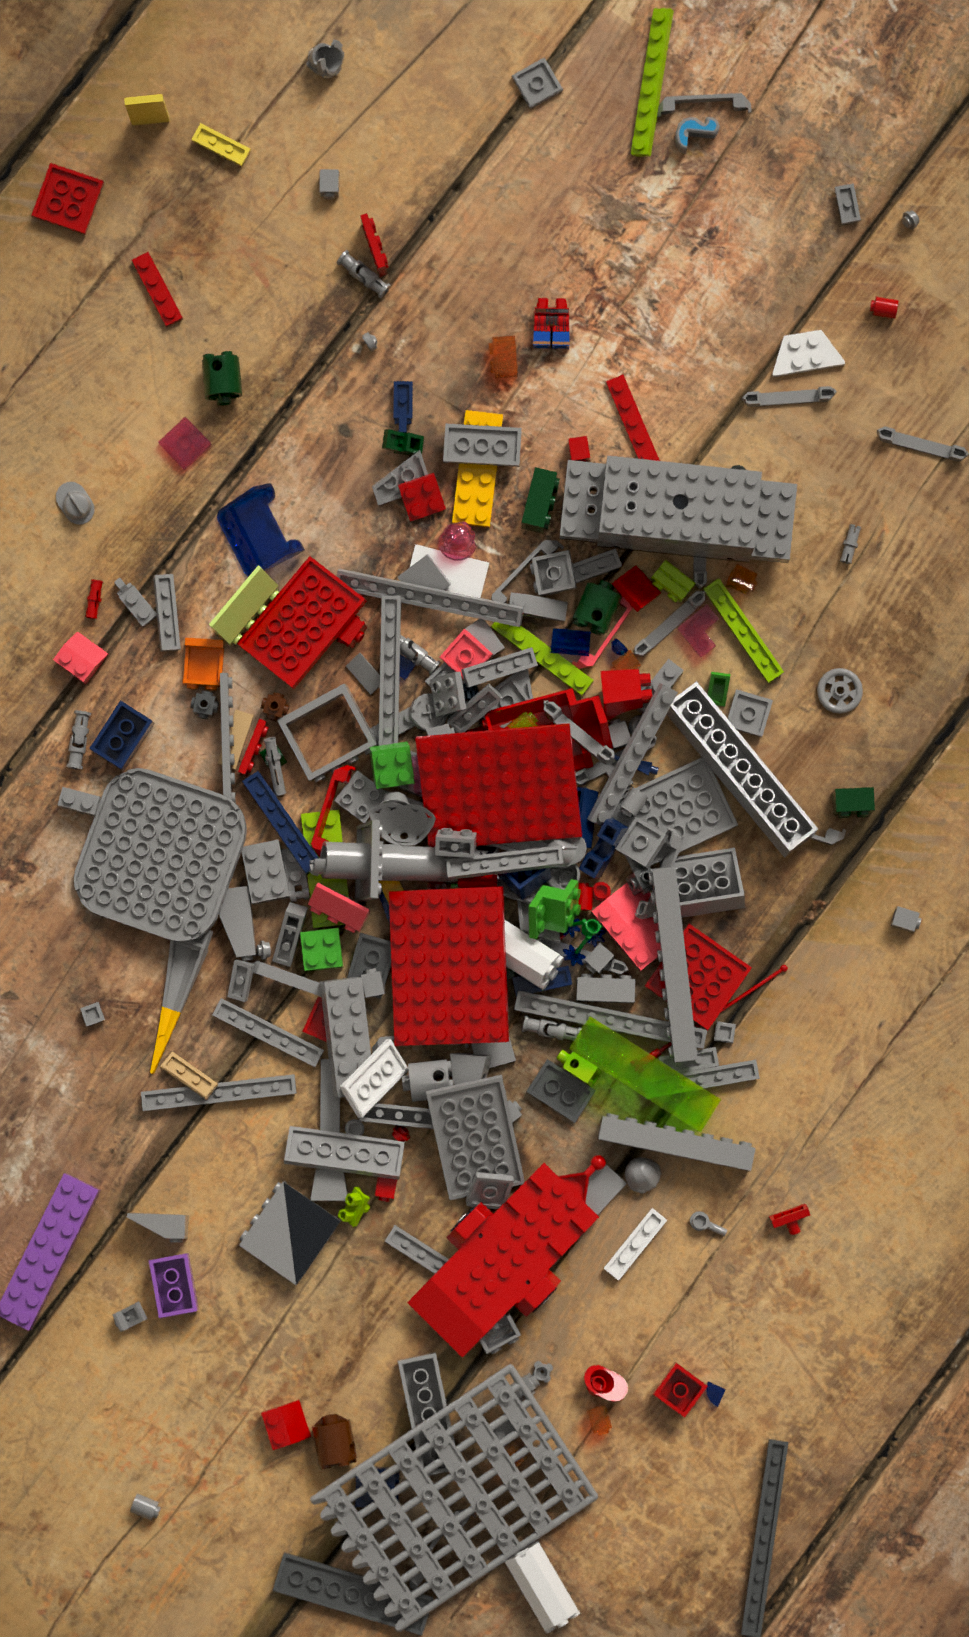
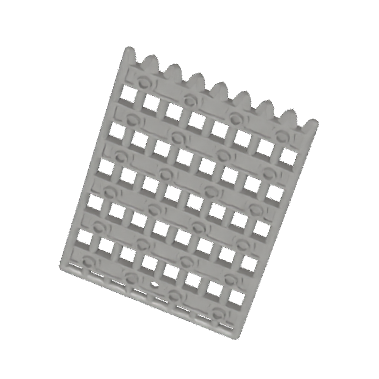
M509 1364L310 1498V1502L316 1505L327 1501L328 1504L320 1513L321 1519L324 1521L334 1518L339 1519L331 1529L332 1535L338 1537L349 1534V1537L342 1544L343 1552L360 1551L352 1562L353 1567L360 1569L370 1566V1569L363 1577V1581L366 1585L377 1582L381 1583L374 1592V1598L377 1601L388 1598L392 1599L385 1608L384 1613L387 1617L402 1614V1617L395 1625V1630L401 1632L598 1499V1494L515 1367ZM508 1374L511 1375L515 1382L512 1386L505 1379V1376ZM489 1388L494 1398L478 1408L472 1398ZM518 1390H520L526 1398V1400H524L523 1402H521L515 1394V1392H517ZM499 1404L505 1414L488 1424L483 1414ZM529 1406L532 1407L536 1414L533 1418L526 1411V1408ZM456 1410L461 1420L445 1430L439 1420ZM510 1420L515 1430L499 1440L493 1430ZM540 1422L547 1430L544 1434L536 1426ZM466 1426L472 1436L456 1446L450 1436ZM423 1432L428 1442L412 1452L406 1442ZM520 1436L526 1446L509 1456L504 1446ZM550 1438L557 1445V1448L554 1450L551 1449L547 1442ZM539 1440V1446H533V1441ZM477 1442L483 1452L466 1462L461 1452ZM434 1448L439 1458L423 1468L417 1458ZM531 1452L537 1462L520 1472L514 1463ZM390 1454L396 1464L380 1474L374 1464ZM561 1454L568 1462L565 1466L557 1458ZM488 1458L493 1468L477 1478L471 1468ZM444 1464L450 1474L434 1484L428 1474ZM541 1468L547 1478L530 1488L525 1478ZM401 1470L406 1480L390 1490L384 1480ZM572 1470L578 1477V1480L575 1482L572 1481L568 1474ZM498 1474L504 1484L487 1494L482 1484ZM358 1476L363 1486L347 1496L341 1486ZM455 1480L461 1490L444 1500L439 1490ZM552 1484L558 1494L541 1504L535 1495ZM412 1486L417 1496L401 1506L395 1496ZM582 1486L589 1494L586 1498L578 1490ZM509 1490L514 1500L498 1510L492 1501ZM368 1492L374 1502L357 1512L352 1502ZM465 1496L471 1506L455 1516L449 1506ZM562 1500L568 1510L551 1520L546 1510ZM422 1502L428 1512L411 1522L406 1512ZM519 1506L525 1516L508 1526L503 1516ZM379 1508L384 1518L368 1528L362 1518ZM476 1512L482 1522L465 1532L460 1522ZM433 1518L438 1528L422 1538L417 1528ZM530 1522L535 1532L519 1542L514 1532ZM389 1524L395 1534L379 1544L373 1534ZM487 1528L492 1538L476 1548L471 1538ZM443 1534L449 1544L433 1554L427 1544ZM400 1540L406 1550L389 1560L384 1550ZM497 1544L503 1554L486 1564L481 1554ZM454 1550L460 1560L443 1570L438 1560ZM411 1556L416 1566L400 1576L394 1566ZM465 1566L470 1576L454 1586L448 1576ZM421 1572L427 1582L411 1592L405 1582ZM432 1588L438 1598L421 1608L416 1598Z

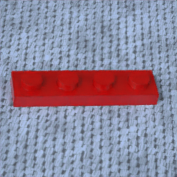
M149 252L132 259L166 328L182 320L183 317Z

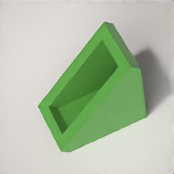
M711 672L708 696L717 706H725L731 674Z

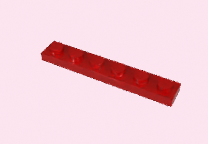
M624 375L606 381L638 459L660 461Z

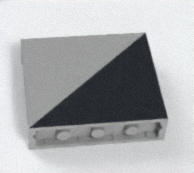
M283 1181L282 1184L278 1182L272 1190L275 1194L271 1200L267 1198L261 1206L264 1210L260 1216L258 1214L254 1216L250 1222L253 1225L251 1229L243 1232L239 1238L242 1241L239 1246L297 1285L342 1220L336 1216L334 1217L288 1185L286 1181Z

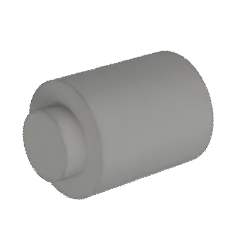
M632 787L620 805V808H622L621 813L629 818L631 816L636 817L648 797Z
M137 1493L130 1512L152 1521L153 1517H158L161 1507L158 1506L159 1502Z

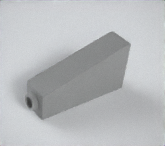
M249 887L228 888L219 916L236 957L241 958L242 961L253 960V956H257Z

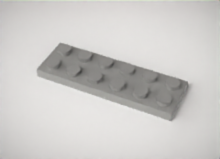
M290 1126L284 1164L399 1180L405 1142Z

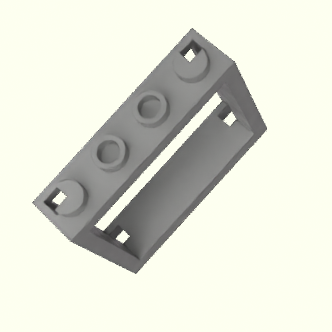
M346 684L340 685L277 720L309 781L315 780V782L323 780L326 778L325 774L329 772L333 774L334 770L342 767L347 762L350 765L358 761V756L364 753L369 755V747L379 746ZM344 695L368 743L312 772L288 725Z

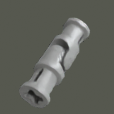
M348 250L344 251L336 264L345 267L350 275L364 283L365 287L375 291L380 299L391 287L389 283L386 284L378 278L379 275L371 271L363 262L353 258Z
M401 635L400 653L417 666L421 665L432 675L441 662L429 656L426 650L415 644L410 638H405Z
M75 710V723L72 726L73 734L70 738L68 749L70 752L69 762L66 764V767L83 770V766H81L82 758L87 746V737L85 735L89 733L87 727L92 713ZM72 743H74L75 745H84V746H83V748H77V747H74V746L72 745Z
M525 1015L522 1032H534L539 1036L556 1037L558 1040L567 1039L579 1044L582 1027L566 1026L565 1023L558 1024L555 1021L546 1019L537 1020ZM547 1023H549V1025H548V1027H547V1034H546V1033L544 1032V1026H545Z

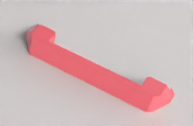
M623 596L620 605L626 611L595 656L584 652L577 663L575 661L572 662L578 669L594 666L633 609Z

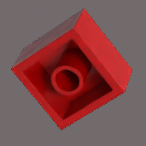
M675 1362L654 1390L653 1395L685 1418L708 1386Z

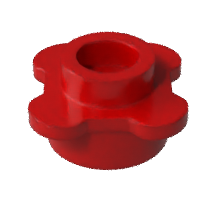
M396 1125L393 1128L392 1136L397 1141L405 1142L411 1138L409 1131L405 1127Z

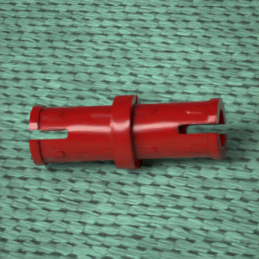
M91 579L90 592L86 599L88 601L86 618L97 619L99 603L102 602L100 596L103 581Z

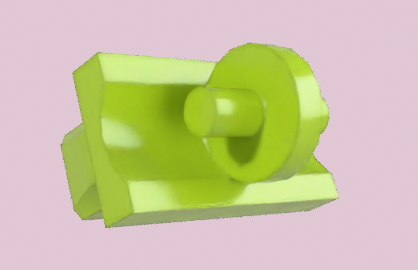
M354 1187L352 1193L347 1194L345 1198L346 1206L344 1209H340L338 1217L343 1222H348L352 1227H357L362 1214L367 1213L370 1209L368 1204L370 1198L362 1193L359 1187Z

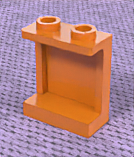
M185 638L186 649L182 684L187 689H198V686L206 687L205 690L217 691V688H220V673H223L224 640Z

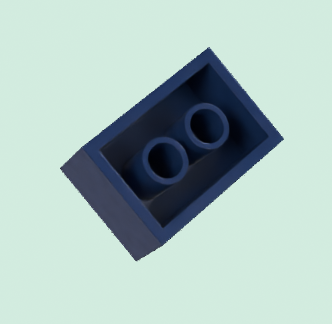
M120 700L89 749L124 771L155 723Z

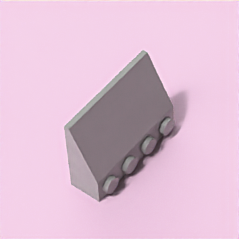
M735 848L677 856L674 866L676 867L681 918L745 908V895Z

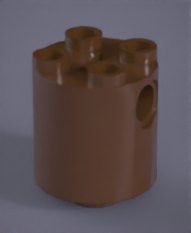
M338 1414L322 1416L312 1426L320 1470L329 1469L335 1465H338V1467L348 1466L350 1463L357 1462L350 1419H346Z

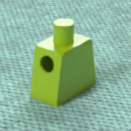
M562 1050L557 1056V1060L564 1064L562 1068L591 1088L602 1073L597 1066L575 1052H572L570 1055ZM575 1063H579L577 1068L573 1067Z

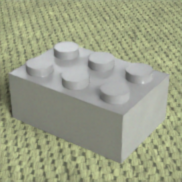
M273 840L243 846L242 856L252 904L257 905L290 898L280 841Z

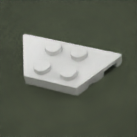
M822 330L787 335L783 337L772 377L843 366L845 361Z

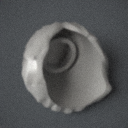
M642 1157L631 1160L625 1169V1178L630 1189L643 1194L657 1186L662 1174L660 1166L656 1162Z

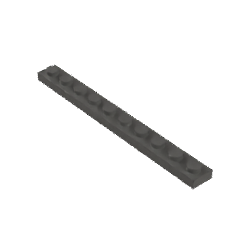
M769 1439L741 1635L761 1637L789 1443L787 1441Z

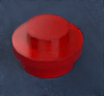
M598 882L593 886L592 895L596 900L604 901L610 896L611 888L607 883Z

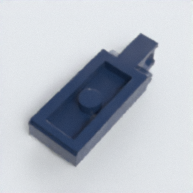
M394 381L393 419L394 424H399V432L407 433V424H412L413 381Z

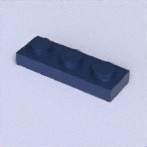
M569 966L557 968V976L553 981L549 980L544 990L521 976L513 977L516 997L518 990L536 993L573 985Z

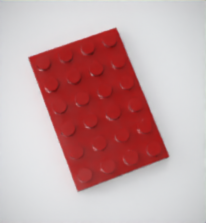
M309 556L237 644L291 688L295 689L367 600Z

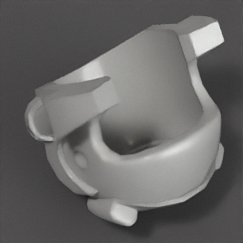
M333 40L331 46L320 43L313 47L308 54V61L306 62L308 68L326 79L337 76L341 71L344 59L342 43L338 40Z

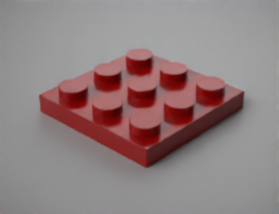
M50 163L31 216L86 235L104 185V180Z

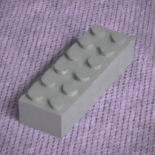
M362 977L320 981L333 1096L337 1098L345 1097L340 1086L371 1055Z
M436 1352L398 1360L412 1429L447 1406ZM449 1414L439 1420L445 1430L451 1427ZM423 1432L414 1437L416 1450L428 1442ZM451 1435L450 1438L454 1442V1437ZM434 1448L420 1456L418 1461L424 1468L438 1459L439 1456ZM443 1464L429 1473L428 1476L448 1472V1469Z

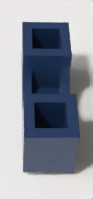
M614 818L606 819L597 834L599 837L598 842L586 854L579 869L594 879L602 877L616 851L615 848L629 827Z

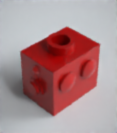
M355 615L337 637V642L346 644L347 647L353 649L357 642L360 643L365 636L364 632L367 629L365 622Z

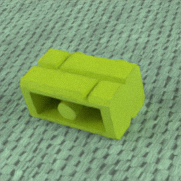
M667 560L662 563L651 577L652 585L659 591L665 590L668 593L667 597L675 603L677 601L681 603L696 584Z

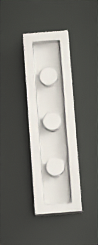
M651 1208L604 1269L619 1281L667 1219Z

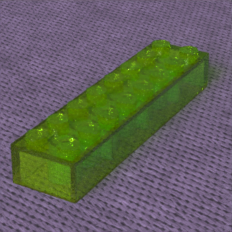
M591 1016L587 1018L569 1047L573 1052L699 1132L703 1130L721 1101L717 1096Z

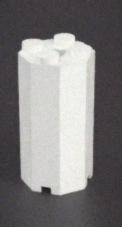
M505 920L506 967L544 990L549 980L553 981L557 976L558 970L556 969L561 965L564 957L538 940L529 938L528 934Z
M539 1541L527 1546L524 1550L505 1561L546 1634L556 1629V1625L560 1628L568 1623V1618L573 1619L580 1614Z

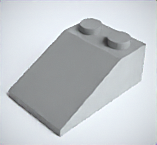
M127 1213V1218L164 1238H170V1242L181 1243L183 1239L188 1238L189 1215Z

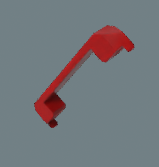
M346 765L333 771L311 842L319 857L323 842H329L321 837L338 783L348 784L350 782L352 770L356 771V768Z

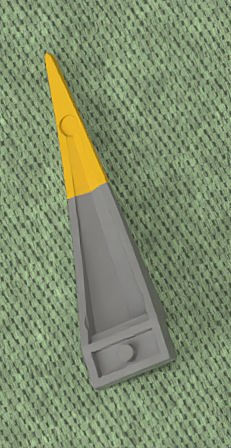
M211 930L192 941L176 942L170 940L161 1016L150 1069L152 1075L156 1071L209 951L207 949L213 934Z

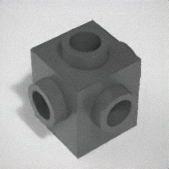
M202 691L201 694L196 693V698L192 697L190 708L193 709V713L197 715V718H213L214 713L218 712L219 702H217V698L213 696L212 692ZM207 701L208 705L201 707V702Z
M638 866L631 870L632 874L626 878V881L634 896L641 892L644 895L654 890L653 885L649 884L648 874L652 873L650 866L648 869Z

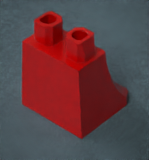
M639 669L601 671L604 712L607 720H611L622 713L643 708V703L650 702L652 689L641 690V687L651 686L650 673L639 674Z

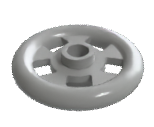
M836 668L826 672L821 677L817 686V695L822 706L828 711L843 714L852 711L858 706L862 699L863 687L855 673L848 669ZM835 676H843V682H835ZM853 682L855 690L850 691L847 683ZM826 684L832 685L830 692L825 691ZM837 688H843L844 692L842 694H838ZM849 695L853 700L846 705L843 700ZM831 697L838 700L837 705L829 702Z

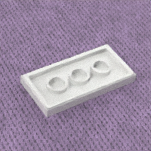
M415 544L410 567L429 554L451 583L450 586L444 589L445 591L481 598L489 562Z
M386 1039L340 1086V1089L357 1117L363 1118L409 1069L392 1040Z

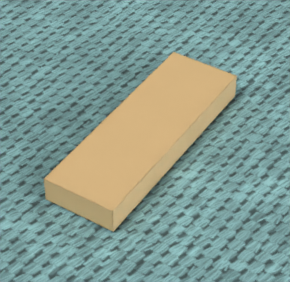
M235 709L233 715L234 727H230V735H234V746H231V754L235 755V765H231V769L234 770L237 769L254 718L252 714ZM222 751L217 763L219 765H222Z
M173 1051L160 1066L161 1069L205 1100L209 1098L218 1086V1083Z

